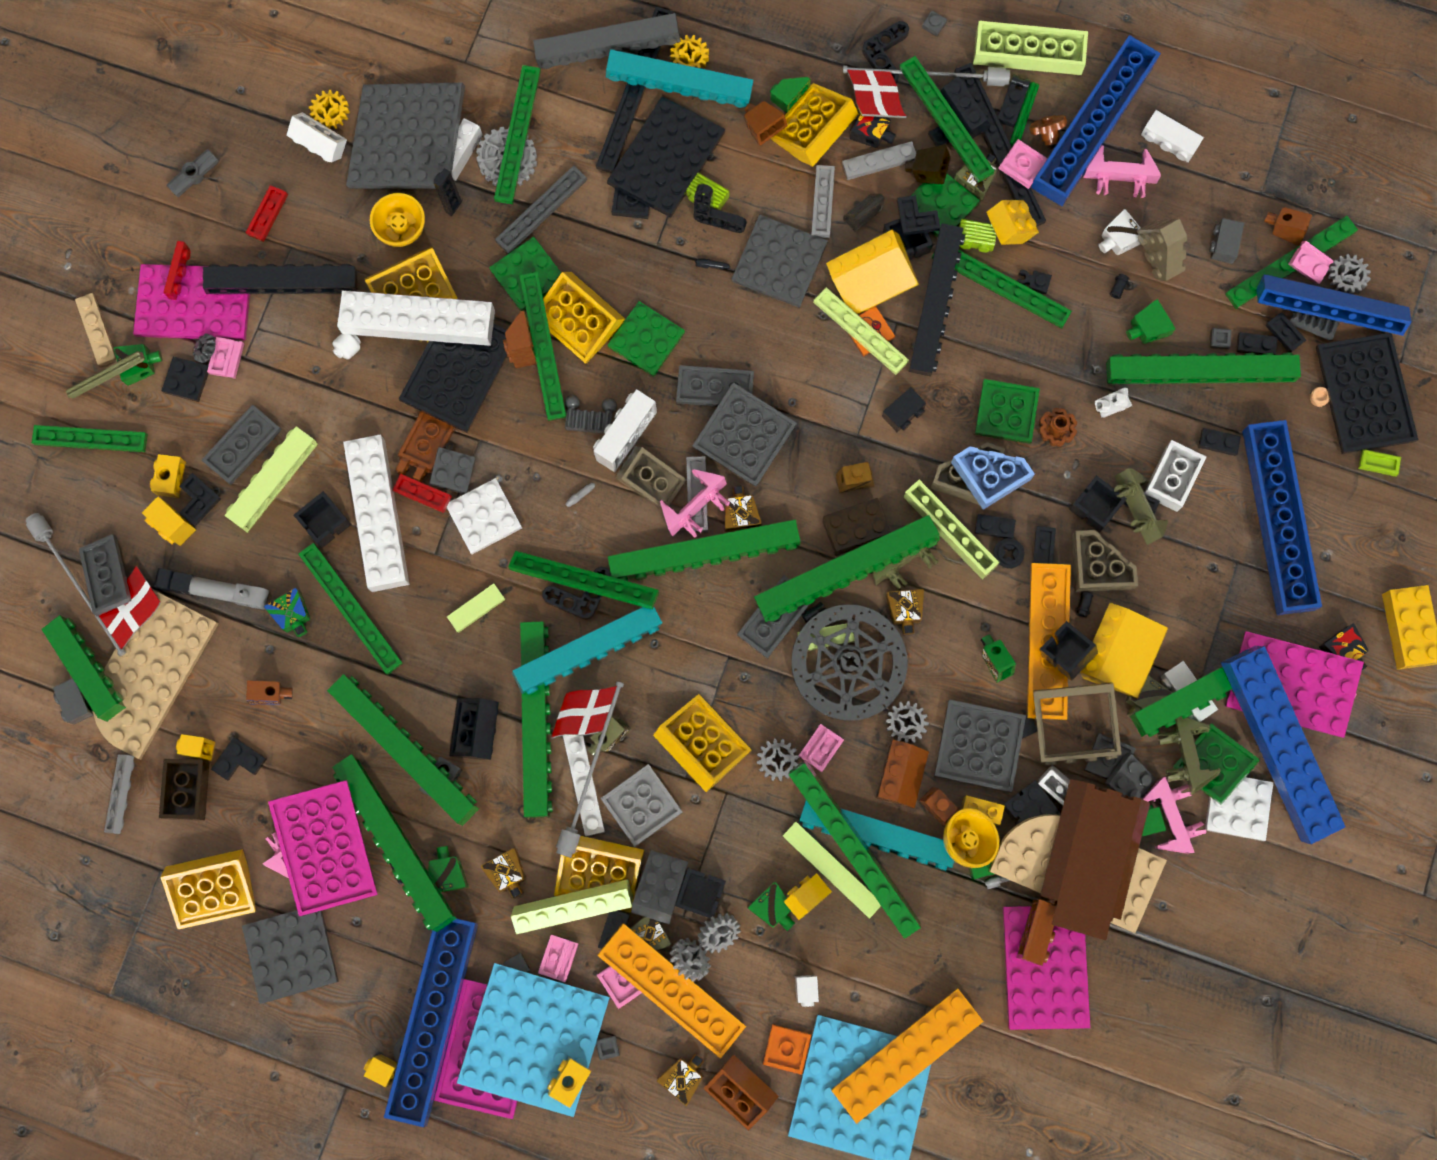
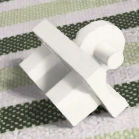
M1122 388L1095 401L1096 410L1100 412L1101 417L1105 418L1132 406L1128 397V388Z

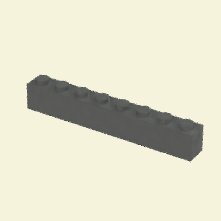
M676 13L533 40L535 58L539 68L549 69L553 66L585 62L594 58L601 59L609 56L610 49L625 53L631 51L638 52L641 49H654L662 45H674L681 42Z

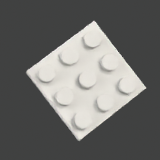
M496 478L452 500L447 506L471 554L522 529Z
M1245 777L1222 805L1209 796L1205 830L1266 841L1273 782Z

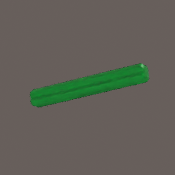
M1031 82L1010 140L1011 147L1014 146L1018 139L1021 141L1039 89L1038 83Z

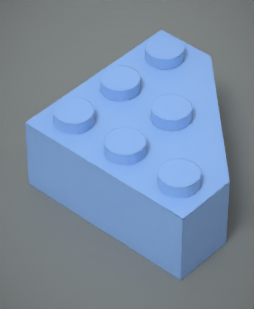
M968 447L955 455L951 461L983 510L1029 482L1035 475L1024 458L979 450L975 447Z

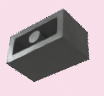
M1222 218L1219 224H1215L1213 230L1215 240L1211 242L1209 252H1212L1211 259L1230 264L1234 263L1238 257L1244 228L1243 222Z
M73 678L53 687L55 692L53 694L54 700L60 705L62 710L60 714L65 722L74 725L94 716L92 708Z

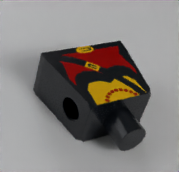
M860 115L851 130L850 139L878 148L882 140L892 144L896 134L889 131L891 120L888 117Z
M1354 623L1346 626L1319 646L1321 651L1362 662L1364 661L1361 657L1368 652V648ZM1365 662L1363 664L1362 670H1364L1367 667Z

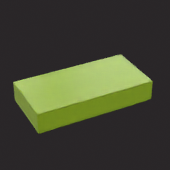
M1363 450L1361 451L1358 469L1396 477L1399 474L1401 457Z

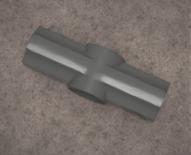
M207 149L193 162L185 163L182 171L166 186L176 197H180L192 185L201 183L203 176L219 161Z

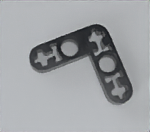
M904 21L896 22L864 42L862 52L873 69L897 70L884 51L907 38L909 34L908 24ZM898 28L900 30L904 29V33H902L901 31L897 33ZM883 36H888L891 39V41L889 43H883L881 41V38ZM868 46L870 48L874 47V53L872 52V50H867ZM878 59H882L885 61L886 64L884 66H878L876 64V61ZM891 73L892 76L894 75V80H895V83L897 84L898 79H899V74H893V73Z
M699 184L694 196V219L700 223L732 232H744L747 220L739 215L713 209V189L709 185Z
M598 567L594 570V572L599 574L604 571L605 575L610 576L609 570L605 567ZM553 586L546 587L542 593V597L547 604L585 620L594 616L603 596L598 595L596 598L589 597V592L584 591L582 598H579ZM554 591L555 596L560 598L559 604H556L558 600L555 598L548 600L549 597L546 594ZM566 598L574 600V605L571 608L564 607L563 602ZM587 598L590 602H595V605L590 603L589 610L591 612L583 615L581 609L582 607L586 608L588 604L585 599Z

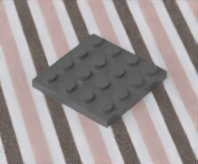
M759 214L732 277V282L800 308L828 240L813 236L810 233Z
M733 382L692 447L757 487L797 423Z
M949 699L934 777L1012 793L1026 715Z
M296 910L242 926L259 1004L339 982L322 910L299 916Z

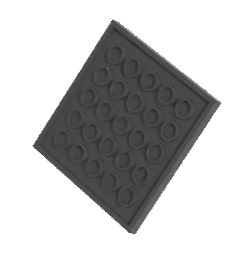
M462 82L363 85L346 186L349 189L435 188L434 178L439 172L441 173L445 168L452 174L465 85Z

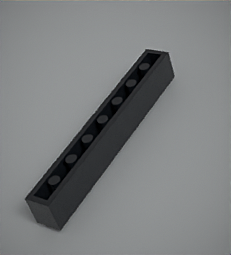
M941 223L909 372L931 377L932 371L936 372L938 361L935 360L936 353L940 354L942 343L939 342L940 335L944 336L946 328L943 320L944 317L948 318L950 307L947 306L948 299H952L954 288H951V283L956 281L958 270L954 269L956 263H960L962 252H958L959 246L964 244L966 235L962 234V227Z
M211 264L208 267H203V289L206 294H342V291L357 292V271L355 266L351 264H342L341 266H333L332 264H323L322 266H314L313 264H304L303 266H295L293 264H286L285 266L267 264L266 266L248 264L247 266H238L236 264L219 266Z

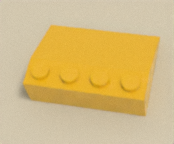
M813 83L785 114L788 126L773 136L771 140L801 162L813 167L859 113L852 99Z
M890 230L826 263L832 280L844 303L857 315L919 285L900 235L894 230Z
M432 246L365 278L371 293L458 299Z
M562 272L544 297L550 333L584 363H587L604 346L625 320L622 315L572 272Z
M1109 603L1093 640V643L1097 646L1098 654L1080 672L1083 679L1096 684L1112 682L1115 691L1138 699L1168 627L1130 609Z
M700 694L661 724L653 735L705 792L709 791L752 751Z
M580 836L575 854H572L571 858L563 855L560 857L554 896L628 879L633 897H635L644 850ZM632 907L621 909L620 911L631 913Z
M243 849L166 866L161 875V880L178 929L256 912L249 868Z

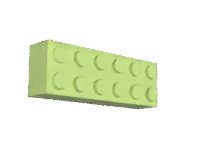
M979 21L975 37L973 65L1082 75L1086 65L1088 31Z

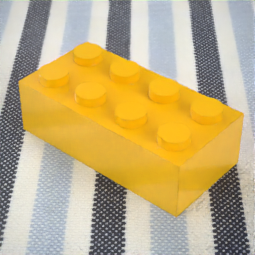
M1429 585L1393 589L1383 593L1382 598L1397 670L1436 665L1437 624Z

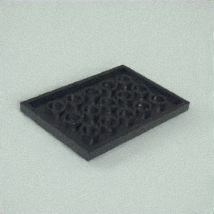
M662 96L608 178L607 184L671 218L686 195L687 188L697 173H700L725 134V129Z
M493 323L491 346L429 341L403 389L399 401L468 433L507 357L503 340L506 339L505 332L507 330Z
M1392 333L1316 346L1325 388L1328 390L1330 398L1329 404L1341 454L1412 443L1419 440Z

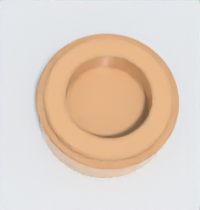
M1317 387L1310 394L1311 403L1317 407L1325 406L1330 401L1328 390L1324 387Z

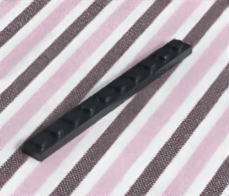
M656 6L652 18L673 14V11ZM661 46L654 49H641L638 55L657 59ZM626 84L597 161L596 169L612 174L616 168L645 92V86Z
M972 63L956 68L954 73L977 74ZM960 77L991 125L982 133L992 154L996 157V163L999 167L1012 147L980 79ZM1001 171L1013 199L1025 201L1032 218L1036 222V227L1044 224L1046 219L1031 187L1029 189Z

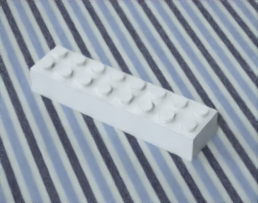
M342 291L337 327L342 334L491 346L495 309L492 302Z
M381 434L345 441L343 443L367 588L371 592L410 585L395 495L392 491L393 484L386 442Z

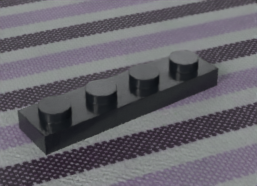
M444 168L441 173L439 172L435 176L434 185L445 212L453 216L461 205L462 200L451 172Z
M1036 526L1032 563L1053 564L1056 528Z

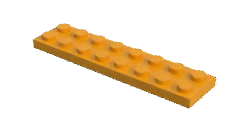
M1031 563L1027 718L1036 719L1033 690L1068 687V678L1057 667L1055 668L1042 657L1040 648L1051 636L1055 639L1056 645H1058L1059 643L1054 633L1066 621L1069 623L1071 565ZM1068 696L1040 699L1042 719L1067 720Z
M622 923L597 954L720 1059L746 1028L742 1022L689 978L685 980L684 974L679 976V970L674 969L673 964L624 923Z
M957 988L843 1079L831 1091L857 1124L984 1021Z

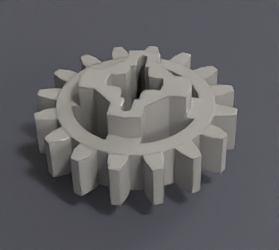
M1349 254L1344 258L1339 256L1337 261L1335 260L1328 270L1331 273L1328 279L1333 280L1330 285H1336V291L1341 289L1344 293L1348 291L1349 294L1354 292L1358 294L1367 286L1371 279L1368 277L1371 271L1366 270L1368 264L1363 265V258L1357 260V255H1354L1352 258H1350Z
M907 701L906 706H903L902 702H899V708L893 706L892 710L894 713L888 712L887 714L891 717V719H887L885 722L890 724L887 731L892 730L893 733L890 737L897 736V741L904 739L905 743H908V740L915 743V737L921 739L922 735L920 733L927 732L923 727L929 725L928 722L924 721L928 716L927 714H921L923 708L918 710L917 703L910 706V702ZM909 710L907 714H897L900 711ZM915 714L918 716L920 724L916 722ZM908 718L910 719L909 723L912 725H908V727H905L904 722L902 720H906ZM894 721L899 725V732L895 728ZM908 731H916L913 735H905Z
M774 739L773 744L767 741V748L761 746L760 749L763 753L757 754L761 758V760L757 761V764L762 765L759 771L766 772L765 778L769 775L772 776L771 781L778 777L781 782L783 776L789 779V771L799 765L795 762V760L799 759V756H794V753L797 751L796 748L791 750V743L785 745L784 739L780 743H777V740ZM773 748L772 755L765 758L767 752ZM780 748L785 749L789 754H783ZM776 751L779 758H783L779 766L780 769H778L777 763L772 761L775 759ZM791 762L790 767L783 772V766ZM771 765L775 768L776 773L770 771L766 766Z
M720 913L717 918L712 916L709 922H704L706 924L705 927H700L701 933L698 934L700 938L698 941L704 950H709L710 953H713L715 950L719 953L722 948L727 950V946L733 945V940L739 938L737 934L741 933L739 929L740 924L733 915L729 916L728 913L724 916Z
M689 938L685 940L680 939L671 947L672 951L669 954L673 957L670 959V962L675 963L673 968L679 970V976L684 974L685 980L690 977L692 982L696 979L699 981L709 972L708 969L711 965L707 962L710 958L705 956L707 951L701 949V944L696 945V940L690 942Z

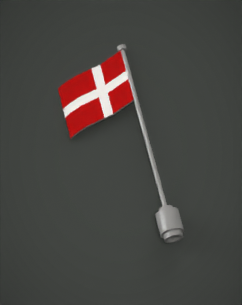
M844 65L843 73H848L854 88L856 104L862 116L907 117L901 107L898 88L891 74H903L901 70L848 68ZM988 67L987 70H984L983 74L926 71L928 75L983 78L986 86L1009 85L1010 70H1006L1003 67Z
M34 513L27 517L25 520L27 523L26 527L34 539L47 542L92 611L90 600L49 540L53 530L44 516ZM137 566L127 579L131 602L101 615H95L118 650L117 654L119 657L126 654L124 647L134 633L153 616L161 603Z
M616 682L614 687L601 690H577L565 694L551 738L564 735H590L602 732L571 828L566 827V830H561L556 845L557 854L569 858L572 857V854H575L581 836L577 834L578 830L575 829L620 689L624 686L621 682Z

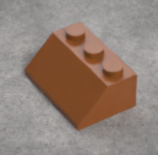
M520 311L505 332L506 339L503 340L509 361L514 363L515 368L537 364L529 323L525 311Z
M893 739L888 751L877 799L915 809L929 751Z
M1040 899L1032 901L1016 958L1039 966L1047 963L1050 954L1047 951L1049 943L1052 944L1055 937L1054 925H1052L1056 909L1055 905Z
M734 1054L703 1088L748 1131L768 1112L779 1097Z

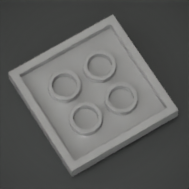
M649 764L601 798L634 847L683 813Z

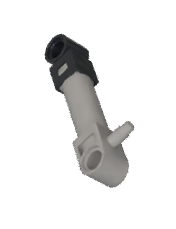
M158 568L153 585L154 588L164 591H174L175 593L190 596H203L265 610L264 606L269 594V590L260 587L196 577L193 574Z

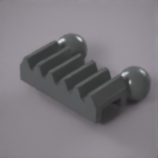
M1293 311L1292 318L1290 319L1294 326L1329 341L1333 339L1340 321Z
M569 395L565 399V406L568 408L565 429L604 433L608 424H611L612 413L617 408L616 401L611 398L603 401L602 408L605 413L601 411H580L577 409L580 405L579 398L575 395Z

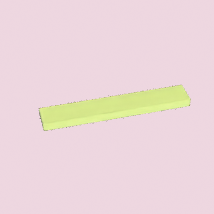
M827 287L813 300V303L895 375L909 362V359Z
M797 822L783 835L799 853L869 919L881 907L874 895Z

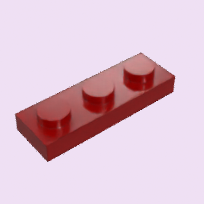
M269 186L245 232L248 236L262 242L265 241L288 196L287 192L274 186Z
M177 241L163 292L171 300H177V296L181 293L182 277H185L186 262L191 256L190 248L183 241Z
M403 474L399 475L392 490L399 495L441 513L445 512L452 498L450 494Z

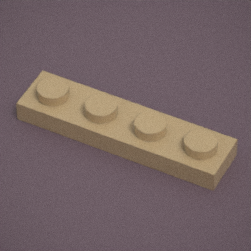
M90 293L75 299L97 364L102 367L117 361L95 295Z

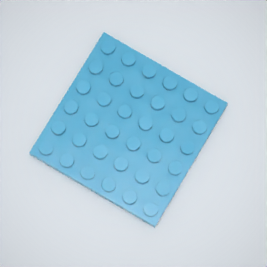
M494 963L457 1084L574 1117L582 1088L569 1108L550 1097L547 1086L552 1078L556 1079L560 1072L558 1067L563 1059L567 1060L570 1057L589 1068L610 997ZM571 1076L564 1077L562 1085L570 1086L573 1078Z
M817 1015L788 1136L873 1160H909L931 1064L856 1124L831 1089L897 1036Z

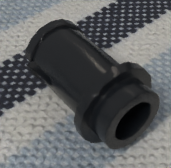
M1119 274L1115 277L1116 282L1109 293L1115 299H1121L1126 285H1129V277L1124 274Z
M1081 592L1079 605L1075 608L1077 616L1086 618L1090 614L1089 609L1093 594Z
M819 602L808 611L805 610L802 614L804 621L807 623L812 617L826 609V607L822 608L824 604Z

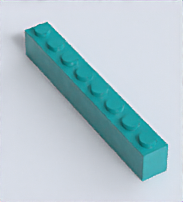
M611 49L606 68V78L612 81L620 80L630 85L639 84L649 89L658 88L667 93L676 92L687 97L695 96L701 100L710 99L720 104L729 103L739 108L746 107L749 104L753 86L752 79Z
M642 607L513 670L512 675L522 694L526 692L528 695L539 690L538 686L542 684L548 686L556 681V677L560 675L566 677L572 674V669L580 667L582 669L590 665V661L595 658L598 660L608 656L607 652L613 649L615 652L626 647L625 643L629 641L635 643L642 639V635L646 633L651 635L659 631L662 621L655 607H653V610Z
M805 800L799 822L803 823L802 827L812 830L814 827L822 829V833L831 835L807 800ZM841 809L867 847H870L871 844L879 846L878 850L889 853L892 850L898 852L897 856L908 859L911 856L917 858L916 862L925 865L931 862L936 864L935 868L947 871V868H953L954 860L947 853L942 839Z

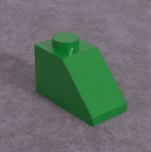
M809 77L782 79L771 88L770 101L787 113L810 87L811 79Z

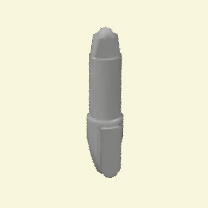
M590 483L573 494L565 505L571 507L579 502L580 499L595 488V484Z
M997 875L986 880L985 885L987 889L1001 886V883L1010 880Z

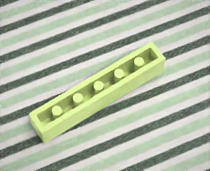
M298 427L290 430L286 435L285 441L275 448L273 456L263 463L261 471L251 478L249 486L239 493L237 501L227 508L225 516L248 533L318 443Z
M920 479L905 492L903 498L922 517L930 515L940 536L982 580L999 564L998 560Z
M627 879L514 906L511 919L516 934L630 908L632 907L634 897L629 880Z

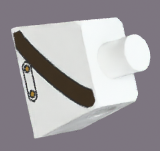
M1126 209L1104 229L1101 235L1104 241L1099 244V248L1103 253L1112 249L1116 255H1120L1141 245L1138 241L1137 230L1141 227Z

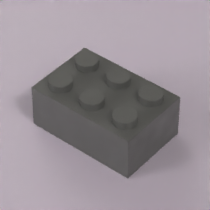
M650 850L633 901L631 913L670 924L687 872L688 861Z

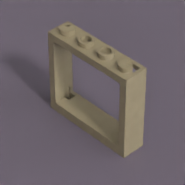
M1112 682L1033 690L1041 762H1045V765H1056L1057 761L1065 760V763H1076L1077 759L1084 758L1085 761H1097V757H1105L1106 760L1117 758V755H1122L1114 684ZM1107 692L1114 748L1046 754L1040 699Z

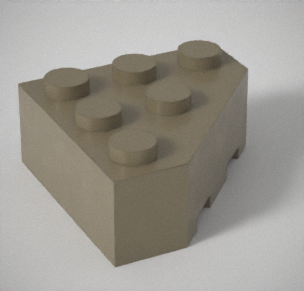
M1180 219L1155 220L1137 230L1138 241L1143 245L1146 251L1145 257L1151 263L1152 273L1158 281H1167L1185 271L1183 260L1186 259V248L1183 245L1187 241V235Z
M985 443L978 447L979 450L988 452L993 451L1004 454L1005 448L990 443ZM951 461L940 464L934 476L931 489L979 505Z
M1095 530L1074 532L1072 535L1076 592L1134 590L1138 586L1137 567L1131 561L1129 562L1121 555L1122 553L1114 546L1108 544L1100 537L1101 535Z

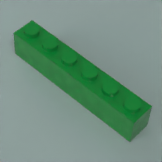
M59 615L41 630L97 718L108 722L126 708L122 702L124 699L119 692L114 690L113 681L108 676H105L103 672L104 667L94 659L95 654L92 649L85 645L84 642L86 640L83 635L76 631L74 621L71 618Z
M1223 667L1134 713L1130 718L1141 737L1146 734L1151 737L1159 733L1158 728L1163 725L1168 728L1176 724L1175 719L1181 716L1185 719L1193 715V709L1198 707L1199 710L1210 706V700L1215 698L1216 701L1225 698L1227 696L1225 692L1231 690L1232 687Z

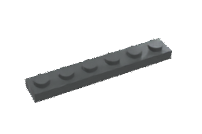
M572 166L495 239L496 243L508 254L511 253L587 181V177L575 166Z

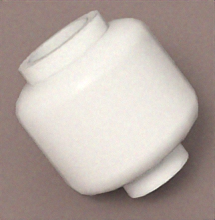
M340 334L332 343L334 347L333 352L338 358L350 359L360 350L361 341L356 335Z

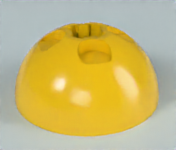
M393 193L384 196L374 205L370 214V227L374 235L384 244L393 247L407 246L416 241L425 225V214L421 204L412 196L403 193Z
M971 808L962 809L948 820L944 828L943 841L945 849L949 856L958 864L968 868H980L990 864L995 859L999 850L998 831L992 820L983 812Z

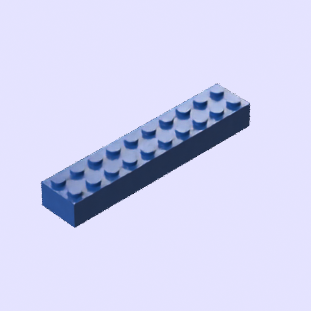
M1128 36L1035 177L1031 186L1033 190L1063 207L1089 164L1157 63L1160 52L1134 37Z
M1287 421L1250 424L1242 432L1276 614L1285 615L1315 611L1322 607Z
M1253 646L1222 661V667L1300 841L1313 844L1345 828L1346 826L1265 646Z
M455 919L438 932L432 930L384 1114L386 1119L420 1127L428 1125L463 980L465 979L478 928L477 923Z

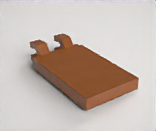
M421 411L398 453L400 462L396 468L399 475H406L411 465L417 468L413 475L414 480L422 483L426 473L430 474L432 472L437 448H446L456 428Z

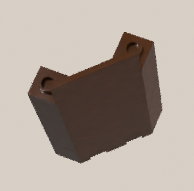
M1070 779L1040 894L1041 897L1047 898L1048 903L1056 905L1052 925L1106 941L1113 918L1119 920L1122 918L1150 805L1149 802L1141 798L1123 795L1121 792L1108 788H1100L1091 783Z

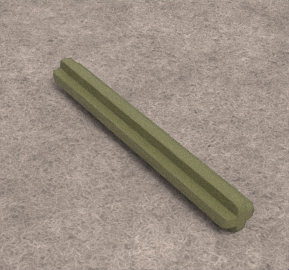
M137 351L66 390L68 398L74 399L145 360L144 354Z

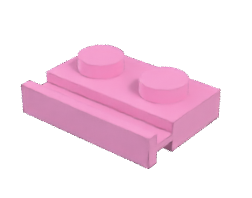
M1302 241L1300 248L1296 250L1288 265L1313 283L1320 284L1329 270L1330 264L1334 261L1307 241Z
M216 337L215 351L211 356L207 372L211 375L236 379L244 343L242 341L238 342Z
M820 724L799 754V757L806 760L820 772H823L844 739Z
M551 935L538 973L566 982L579 944Z

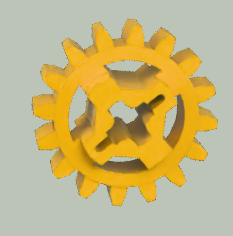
M685 35L684 40L680 38L681 42L675 43L673 45L674 48L670 49L672 54L670 55V60L673 63L701 69V67L706 68V62H709V49H707L706 42L702 43V38L695 40V35L691 39H689L688 35Z
M323 90L321 96L316 94L317 100H311L313 106H309L311 118L329 129L331 126L337 129V124L343 126L342 120H348L346 114L350 113L349 104L344 95L340 96L338 91L333 94L332 90H329L328 94Z

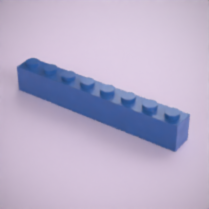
M1265 274L1257 286L1258 303L1401 336L1405 334L1412 322L1410 309L1406 306Z

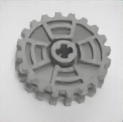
M500 127L498 131L493 129L491 130L492 134H485V140H480L479 142L481 148H477L476 151L481 174L486 176L485 179L488 182L492 181L494 186H497L509 127L508 129ZM529 135L527 136L517 183L519 186L523 185L522 181L530 179L529 175L535 172L533 167H537V153L533 146V141L528 139Z

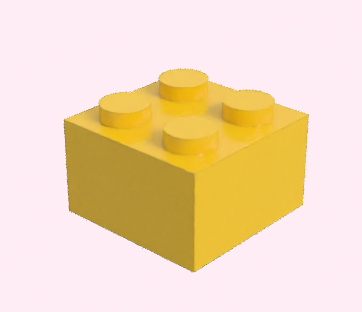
M1002 200L986 212L1001 245L1024 244L1039 233L1036 222L1032 218L1029 207L1024 200Z
M159 496L142 512L146 517L144 521L152 528H155L158 534L171 544L175 542L181 546L196 531L187 520Z

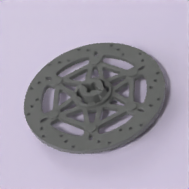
M839 605L825 609L805 624L795 641L791 665L794 681L799 692L814 709L834 719L854 721L866 719L880 713L895 700L905 682L908 660L903 639L895 626L877 611L864 606ZM847 620V628L826 637L819 633L822 628L830 623ZM859 622H865L877 629L885 640L878 643L858 628ZM851 632L854 633L855 646L848 645ZM843 633L846 634L843 646L830 641V639ZM858 635L872 643V646L860 648ZM813 643L818 647L816 671L809 674L807 672L806 657L809 645ZM828 644L836 648V653L833 655L824 645ZM877 650L871 657H865V651ZM822 651L832 660L823 668L820 667ZM890 651L893 667L891 677L886 682L881 678L883 654ZM876 657L879 658L877 674L867 665ZM851 658V659H853V661H852V664H853V665H850V666L848 667V666L846 665V664H847V661H846V660H849V659ZM831 666L834 668L835 673L822 675V672ZM867 670L875 680L872 681L863 677L862 673ZM856 672L857 674L851 675L849 673ZM840 677L841 690H838L826 680ZM844 679L851 680L848 693L845 692ZM856 679L869 684V686L856 692L853 691ZM821 682L840 696V703L836 704L824 698L815 689L814 685ZM872 688L880 691V694L873 700L861 705H852V697Z

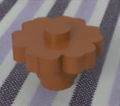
M1064 115L1046 116L1030 124V133L1033 135L1040 134L1045 145L1058 143L1060 137L1059 130L1066 127L1067 119Z
M1054 408L1052 412H1045L1039 421L1041 426L1039 434L1043 441L1049 440L1051 446L1062 447L1065 442L1070 443L1077 434L1075 429L1077 421L1074 415L1067 414L1064 408Z

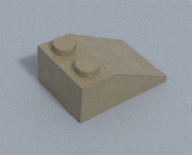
M635 446L615 476L617 480L660 508H662L661 500L667 506L671 504L686 481L683 476L643 447Z

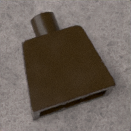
M940 145L918 150L914 161L905 162V171L907 173L913 172L916 181L919 183L944 184L951 159L947 146Z

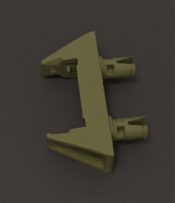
M1128 468L1115 475L1114 477L1118 485L1115 487L1114 492H1120L1117 497L1127 498L1126 502L1135 519L1131 522V526L1137 527L1133 531L1141 532L1147 545L1162 538L1165 534L1168 520H1156L1141 486L1148 483L1149 480L1132 468Z
M925 547L914 556L908 555L897 564L891 563L880 572L874 571V584L877 586L889 578L897 590L900 591V584L906 587L908 583L899 574V569L919 556L929 569L932 568L931 562L936 565L939 561L929 551V548Z
M1180 716L1175 719L1177 722L1174 724L1175 731L1157 733V738L1160 739V746L1171 743L1179 744L1183 768L1167 769V781L1186 780L1190 795H1193L1216 778L1221 770L1220 768L1200 770L1193 735L1209 732L1210 726L1190 718L1183 719Z

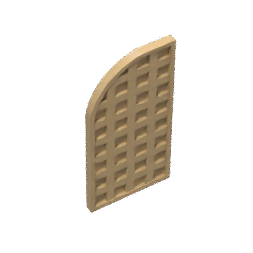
M155 590L153 591L161 601L158 609L134 633L124 647L126 654L119 657L117 654L118 650L115 649L103 671L105 676H108L113 681L114 690L122 695L124 699L122 702L126 708L108 722L97 718L93 711L96 724L105 739L113 746L140 760L218 626L217 622Z
M1045 814L1034 816L1013 827L1000 842L998 853L992 861L989 871L1041 893L1061 815ZM1139 848L1121 920L1113 918L1112 924L1136 933L1166 864V859Z

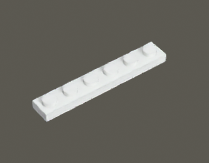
M564 735V743L579 804L590 770L589 758L583 735ZM593 776L591 777L580 810L586 837L605 832Z

